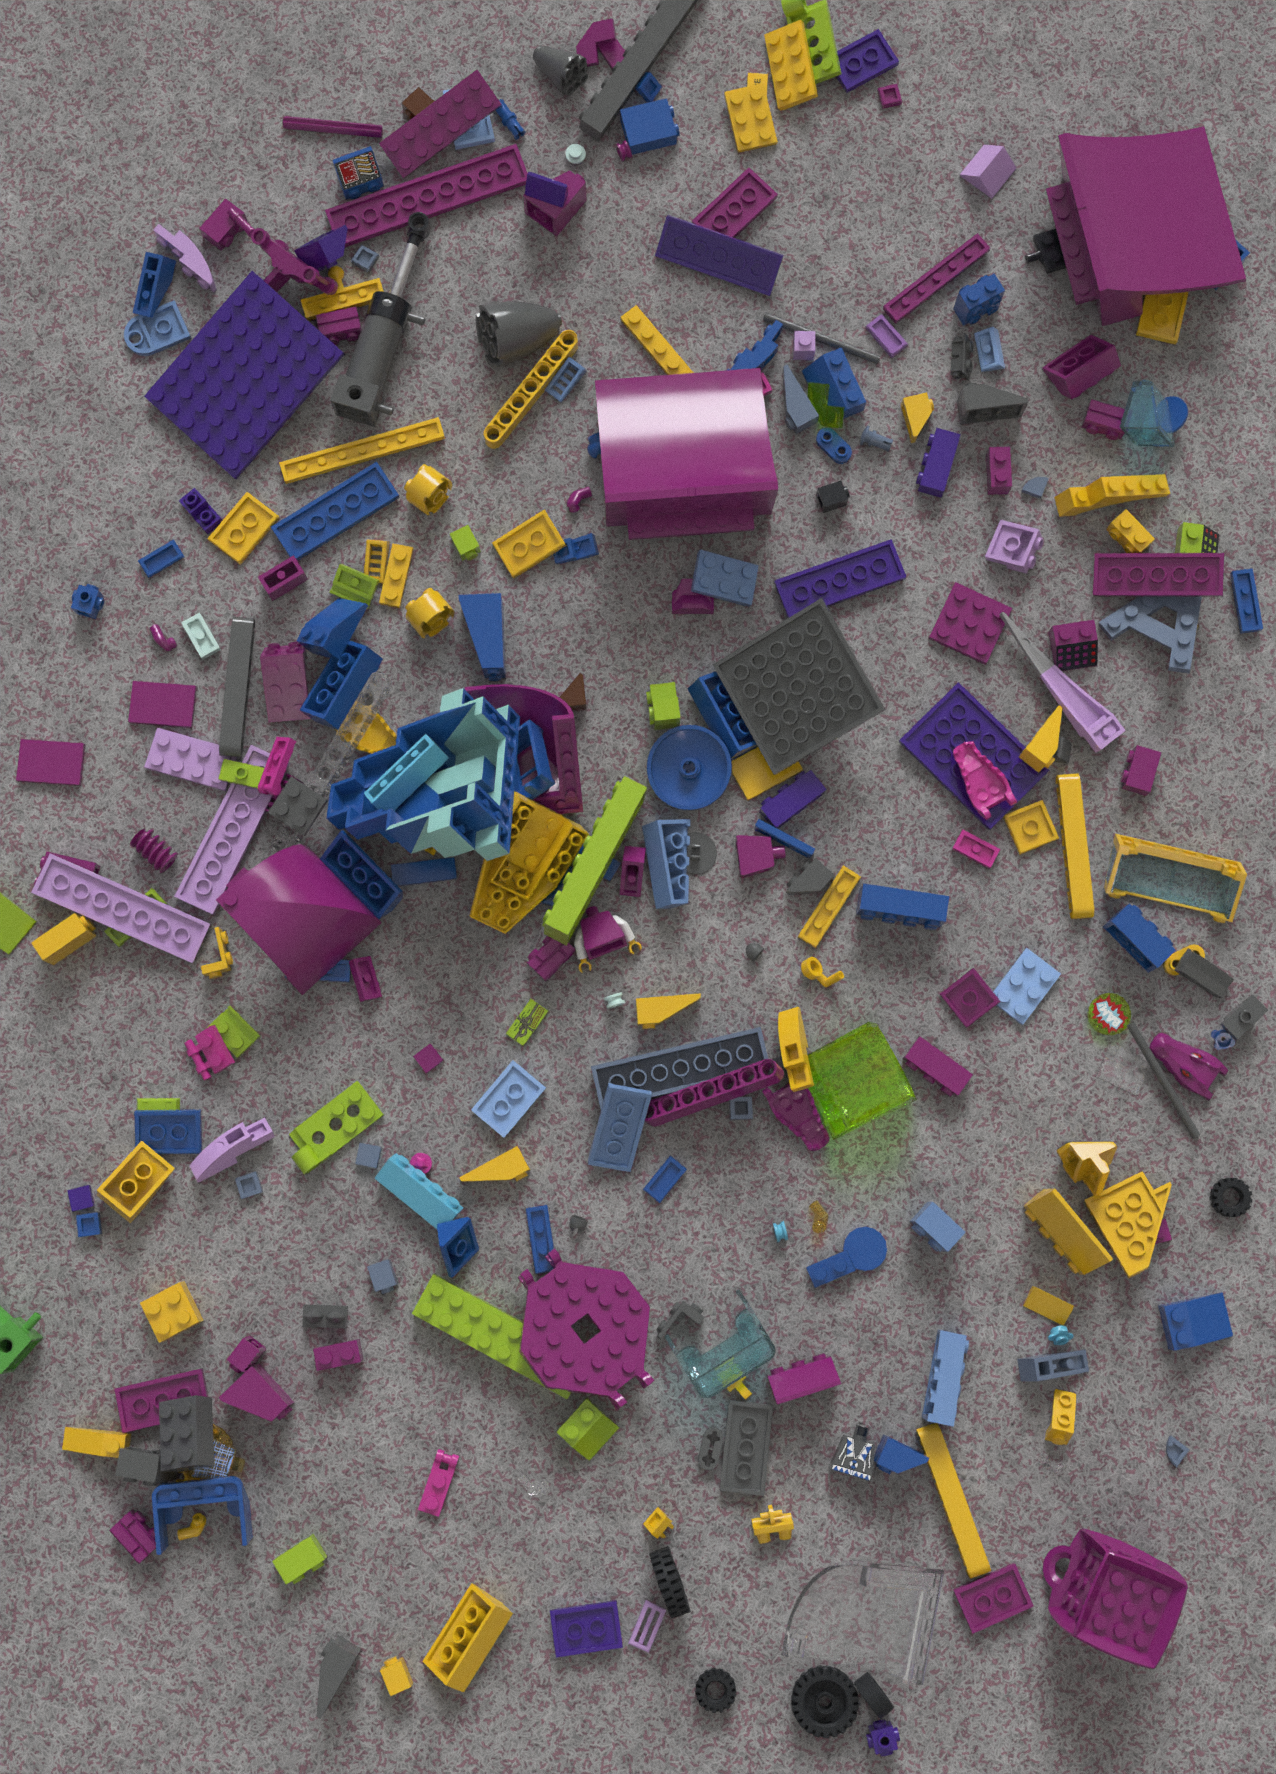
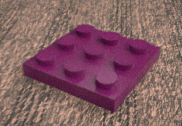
M955 582L928 639L986 665L1005 625L999 614L1004 612L1009 617L1012 608Z

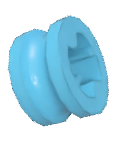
M781 1221L779 1225L773 1223L777 1243L781 1239L788 1240L784 1221Z

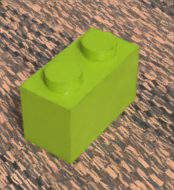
M313 1533L276 1557L272 1562L286 1585L291 1581L293 1584H296L305 1578L303 1573L311 1569L314 1572L325 1565L323 1560L327 1558V1555Z

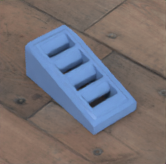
M568 357L545 391L562 403L587 370L571 357ZM570 366L578 371L576 375L568 370ZM564 373L573 378L571 382L563 376ZM559 379L564 381L568 386L565 388L561 384H559ZM556 386L560 390H562L563 393L560 395L552 388Z

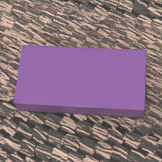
M882 314L866 325L867 331L891 358L908 346V343Z

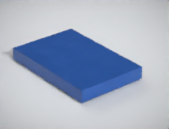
M201 1109L134 1111L135 1147L143 1141L157 1154H200L202 1152Z

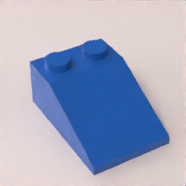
M338 598L305 624L297 642L312 654L339 660L368 605L362 602Z
M1223 1292L1158 1305L1169 1350L1175 1351L1195 1347L1233 1336Z

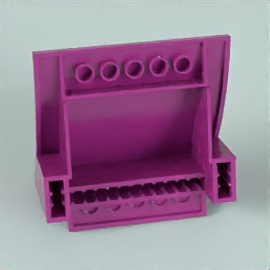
M1204 126L1171 133L1130 137H1097L1070 133L1058 135L1064 183L1046 188V193L1075 304L1079 305L1096 299L1102 326L1141 316L1143 314L1142 295L1181 293L1246 282V275Z
M760 368L595 380L606 527L627 525L629 540L754 531L753 516L772 514L778 493V480L769 439Z

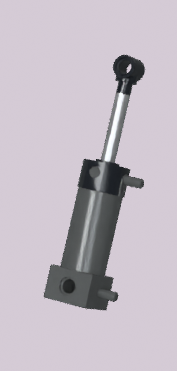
M415 212L410 215L407 232L409 238L390 292L377 291L373 293L346 375L339 374L330 399L337 416L375 427L380 412L387 415L393 414V407L383 405L384 400L381 392L408 321L419 325H424L425 317L412 314L411 305L401 298L419 244L430 234L428 217L422 212ZM418 224H423V225H424V226L421 227V228H416V227H415V226L418 225Z

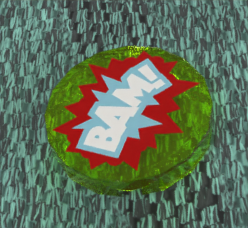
M1105 993L1098 995L1091 1001L1087 1011V1018L1094 1031L1102 1035L1113 1036L1120 1034L1127 1028L1126 1025L1131 1020V1010L1123 997L1114 993Z

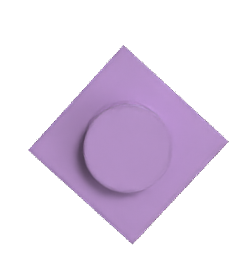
M795 331L793 337V360H814L815 331Z

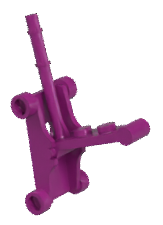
M233 207L227 210V214L251 237L252 242L260 246L271 257L272 266L275 268L266 276L264 281L273 290L278 292L292 279L299 284L308 283L314 285L327 295H333L337 292L338 284L334 279L330 277L324 278L317 269L308 266L292 254L287 243L280 239L273 240L270 238L269 233L262 228H253Z

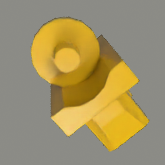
M771 1504L767 1505L768 1512L760 1513L759 1518L751 1519L754 1536H757L760 1544L771 1541L770 1533L778 1532L780 1540L791 1539L792 1529H794L791 1513L783 1514L782 1510L773 1511Z

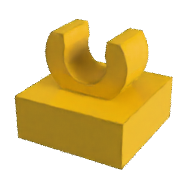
M659 1507L643 1523L648 1531L657 1539L659 1536L661 1538L666 1537L663 1532L667 1527L670 1529L674 1528L671 1523L672 1521Z

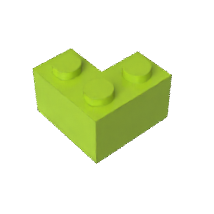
M675 682L650 685V691L646 692L647 704L652 705V707H649L650 725L654 724L655 730L680 726L681 718Z

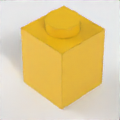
M394 1656L384 1661V1666H382L380 1672L390 1696L412 1687L413 1680L403 1657L397 1659Z

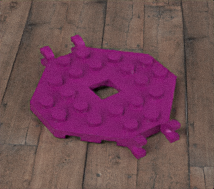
M554 1248L545 1256V1259L554 1268L537 1282L534 1281L528 1269L517 1277L527 1289L519 1353L545 1388L607 1397L614 1408L618 1410L627 1401L617 1390L634 1376L643 1389L655 1381L644 1370L650 1306L624 1272L562 1262L559 1253ZM588 1315L599 1329V1333L584 1344L571 1326L583 1316Z

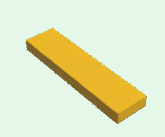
M843 865L801 930L798 938L816 948L861 876Z

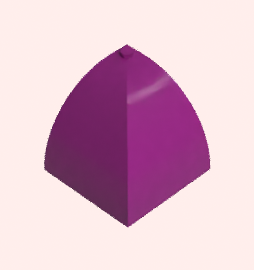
M495 684L465 687V690L474 700L484 697L495 709L509 705L520 716L519 727L530 719L543 729V739L555 785L533 799V801L558 814L583 812L575 720L570 706L550 692L529 686ZM531 745L517 755L521 776L536 766ZM537 770L522 780L523 786L538 776Z
M304 844L290 846L266 858L239 878L216 899L221 907L283 972L287 980L301 995L305 994L382 923L320 860L314 851Z

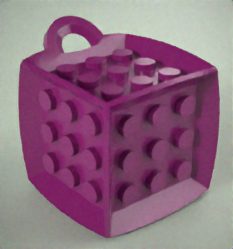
M1084 1528L1078 1531L1070 1546L1061 1545L1051 1549L1043 1562V1574L1046 1582L1052 1587L1048 1609L1056 1624L1069 1635L1101 1652L1141 1667L1155 1669L1173 1636L1185 1602L1188 1584L1182 1575L1170 1565L1138 1548L1110 1536ZM1068 1558L1070 1563L1062 1580L1056 1575L1055 1565L1059 1559Z

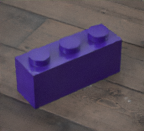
M936 428L935 434L930 433L927 446H930L929 453H924L921 465L925 466L924 471H919L916 484H919V492L942 498L961 434Z
M809 770L807 773L802 771L794 778V783L790 786L788 784L783 785L777 791L778 795L774 798L769 796L761 803L762 807L759 812L770 825L777 829L825 794L827 789L812 770Z

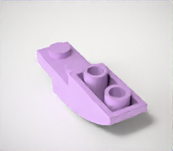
M158 224L154 228L157 236L156 241L162 247L166 248L168 246L172 249V254L179 259L182 265L181 270L189 278L195 277L198 280L197 283L204 290L209 288L212 292H215L216 286L212 274L195 244L180 230L174 236Z
M263 1118L247 1127L242 1122L219 1136L190 1164L197 1182L199 1183L238 1163L235 1157L274 1138L273 1131L267 1120Z

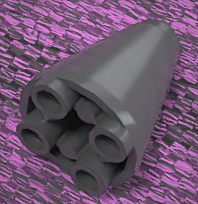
M542 45L534 50L533 60L563 94L570 96L580 84L586 83L588 74L586 73L587 60L585 57L577 53Z

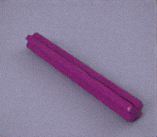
M290 116L283 117V128L377 138H381L383 134L381 125Z

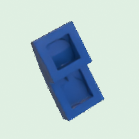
M590 533L575 539H564L567 546L553 554L555 564L599 555L595 535Z

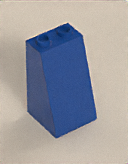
M501 593L458 595L484 677L489 678V681H501V678H506L504 608Z

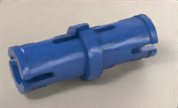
M500 99L499 101L502 106L495 111L502 119L501 122L504 127L507 126L514 139L517 140L520 138L518 134L522 137L526 131L516 120L515 113L509 110L503 99Z

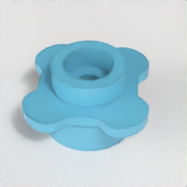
M1061 1325L1050 1330L1048 1340L1053 1341L1054 1345H1064L1074 1336L1068 1332L1066 1326Z

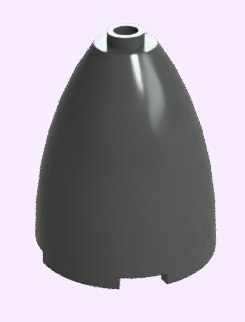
M519 301L479 305L480 313L476 314L475 317L479 343H482L484 350L488 352L485 358L493 368L513 363L534 353L552 339L562 325L561 316L555 310L542 305Z

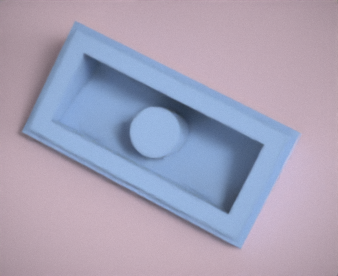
M990 327L974 333L981 372L1005 369L998 330L995 327Z

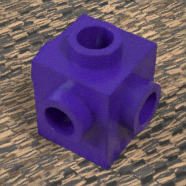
M882 1719L874 1721L873 1725H868L870 1733L866 1734L869 1749H874L876 1755L888 1756L893 1754L894 1750H898L899 1732L897 1727L893 1728L890 1721ZM882 1737L888 1738L887 1741L880 1742Z

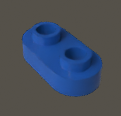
M823 428L817 433V445L834 462L844 464L850 460L852 454L851 447L833 429ZM828 435L831 439L825 440L823 436ZM843 449L845 453L839 454L838 450Z

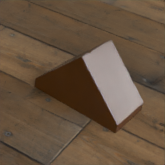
M581 673L578 674L559 697L570 706L571 710L587 709L584 678Z

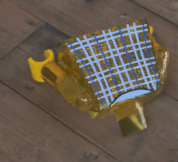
M213 1423L214 1466L178 1472L183 1473L185 1478L184 1480L177 1479L176 1482L228 1477L230 1470L242 1472L245 1459L235 1457L236 1448L233 1446L232 1438L223 1428Z

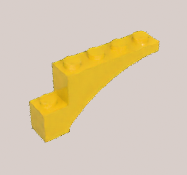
M1165 474L1100 477L1086 487H1069L1054 498L1059 517L1075 516L1094 509L1128 501L1165 497L1170 494Z

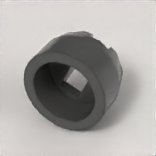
M750 943L746 947V955L754 962L764 948L759 944Z
M572 1215L569 1222L570 1229L573 1231L576 1227L578 1228L577 1233L583 1232L588 1220Z

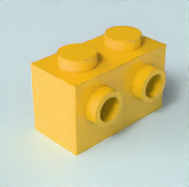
M1127 509L1116 517L1106 529L1111 538L1116 540L1126 553H1143L1155 540Z

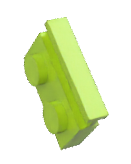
M339 564L329 593L343 599L366 603L368 609L380 580L346 565Z
M230 1005L209 1025L216 1026L227 1048L237 1058L260 1037Z

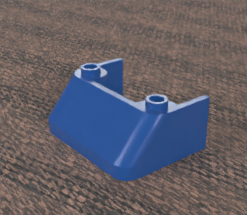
M228 1476L158 1485L152 1492L157 1555H161L169 1546L167 1524L178 1522L183 1516V1506L227 1501L229 1513L240 1517L242 1545H248L253 1538L251 1509L242 1481L238 1477Z

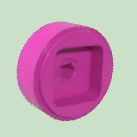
M417 1153L411 1158L410 1165L426 1174L432 1168V1159L425 1153Z

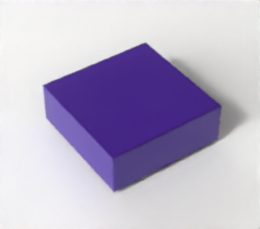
M91 1185L67 1190L72 1212L95 1206Z

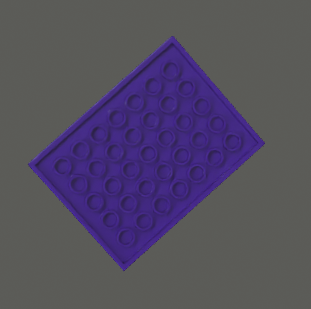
M251 271L144 397L233 478L237 479L345 354L255 272Z

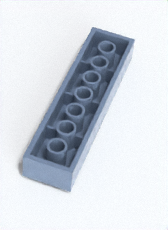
M761 1027L594 1065L591 1066L600 1109H602L608 1083L651 1091L652 1099L768 1059Z

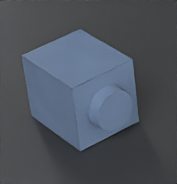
M738 1097L729 1100L730 1120L753 1119L752 1097Z
M391 1259L367 1266L375 1292L381 1290V1293L385 1294L395 1290L394 1285H397L398 1281Z

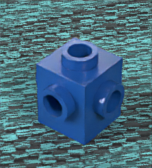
M79 585L78 589L73 592L71 609L78 615L96 620L99 610H102L104 606V596L99 591V588L94 585Z

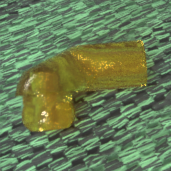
M815 1200L809 1205V1208L815 1214L812 1229L815 1233H822L827 1228L829 1215L819 1201Z

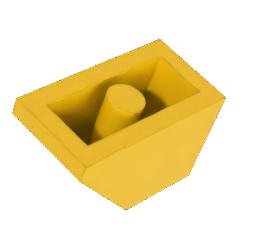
M927 392L905 397L901 402L911 443L916 442L929 421L932 411H934L933 401L928 398Z

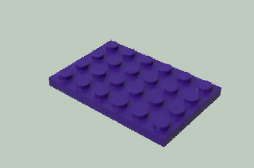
M958 682L899 740V743L990 830L1014 805L1010 806L1006 800L989 809L991 818L985 820L973 807L967 795L960 768L953 756V750L964 742L973 741L981 755H985L992 762L993 766L998 767L1005 775L1017 803L1050 770L1044 767L1038 773L1020 759L1019 756L1026 747Z

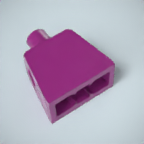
M737 835L735 838L740 879L773 870L774 859L786 858L784 845L772 847L771 837Z

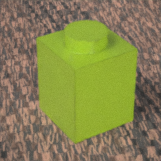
M469 525L450 533L451 541L462 561L465 559L470 561L481 552L480 546Z

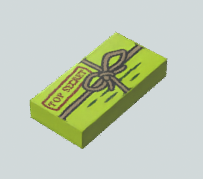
M530 999L506 1034L524 1047L549 1011Z

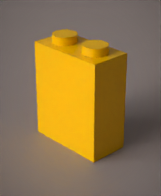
M74 913L31 942V944L43 961L55 965L95 938L94 930L96 927L89 918L86 919L85 916H79Z

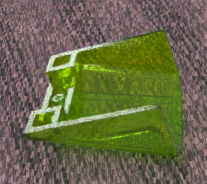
M867 1022L808 1054L814 1086L808 1089L824 1118V1123L833 1140L917 1100L899 1061L877 1023Z

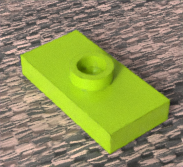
M223 759L218 779L258 789L264 768Z

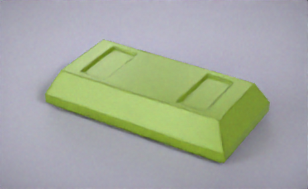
M137 1098L136 1110H180V1098Z

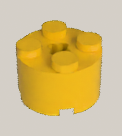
M423 464L415 477L408 480L404 486V490L407 491L406 499L426 515H430L429 512L434 514L447 501L449 496L446 493L448 489L452 490V481L433 467Z
M432 588L426 589L421 597L416 601H410L405 607L407 610L406 619L422 638H426L425 635L433 637L448 626V618L451 616L453 619L455 614L452 607L441 594Z

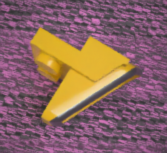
M1069 1141L1056 1149L1060 1160L1063 1162L1065 1171L1074 1183L1083 1180L1094 1196L1103 1192L1110 1172L1108 1165L1112 1163L1117 1149V1145L1114 1142Z

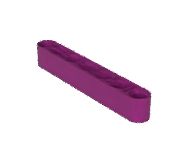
M764 1059L650 1101L644 1122L653 1127L777 1084L783 1079L784 1071L772 1059ZM774 1068V1072L768 1075V1071ZM754 1075L753 1080L748 1082V1078ZM734 1082L733 1087L728 1090V1085ZM714 1089L713 1094L708 1097L709 1091ZM694 1096L693 1101L688 1104V1100ZM674 1104L672 1110L668 1111L669 1106ZM654 1111L653 1116L648 1118L650 1112Z

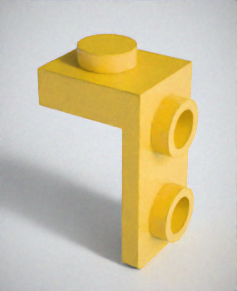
M220 927L214 929L222 961L201 966L202 974L206 977L209 976V979L221 977L223 972L231 971L230 965L233 964L232 954L227 952L226 944L229 943L227 933L222 931Z
M1055 1389L1053 1393L1052 1419L1046 1430L1045 1440L1051 1441L1056 1445L1068 1444L1074 1434L1075 1393Z

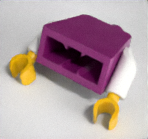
M596 906L586 909L588 918L580 921L581 928L577 930L574 941L577 958L581 961L579 964V971L583 973L581 968L583 963L589 965L590 971L592 969L591 963L586 959L587 957L589 960H592L625 946H628V951L634 954L631 949L633 944H636L641 951V944L635 942V936L625 920L617 915L612 916L609 911L599 913Z

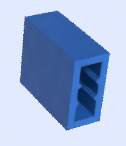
M667 98L620 109V122L632 155L677 144V136H680L678 124L673 122L672 118H675L672 105L669 106Z

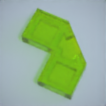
M808 382L807 397L819 415L818 422L823 427L843 428L844 407L828 405L829 384Z

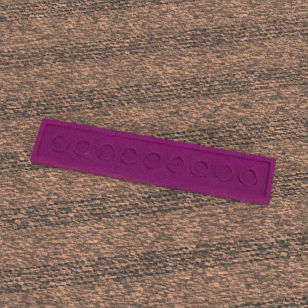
M517 144L337 205L326 209L325 212L332 230L344 225L347 226L345 247L408 226V219L415 212H422L429 219L526 185L528 173Z

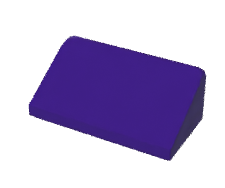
M528 172L525 195L558 207H563L568 196L567 184Z

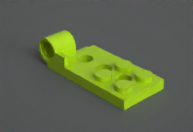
M781 0L787 24L800 19L804 22L815 84L841 75L827 0H822L807 6L806 0ZM814 20V26L810 29H807V24L810 21ZM814 39H819L815 47H810ZM822 57V62L814 66V61Z
M357 1080L289 1133L300 1149L291 1158L301 1172L306 1175L384 1116V1114ZM351 1105L359 1107L360 1112L358 1116L350 1117L348 1115V1108ZM335 1118H339L342 1121V1127L338 1131L332 1130L330 1126L331 1121ZM320 1131L325 1135V1140L321 1144H316L313 1141V1135Z

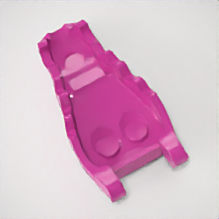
M973 741L964 742L953 750V756L960 768L967 795L973 807L985 820L991 818L989 809L1005 800L1010 806L1017 803L1005 775L998 767H994L985 755H981Z

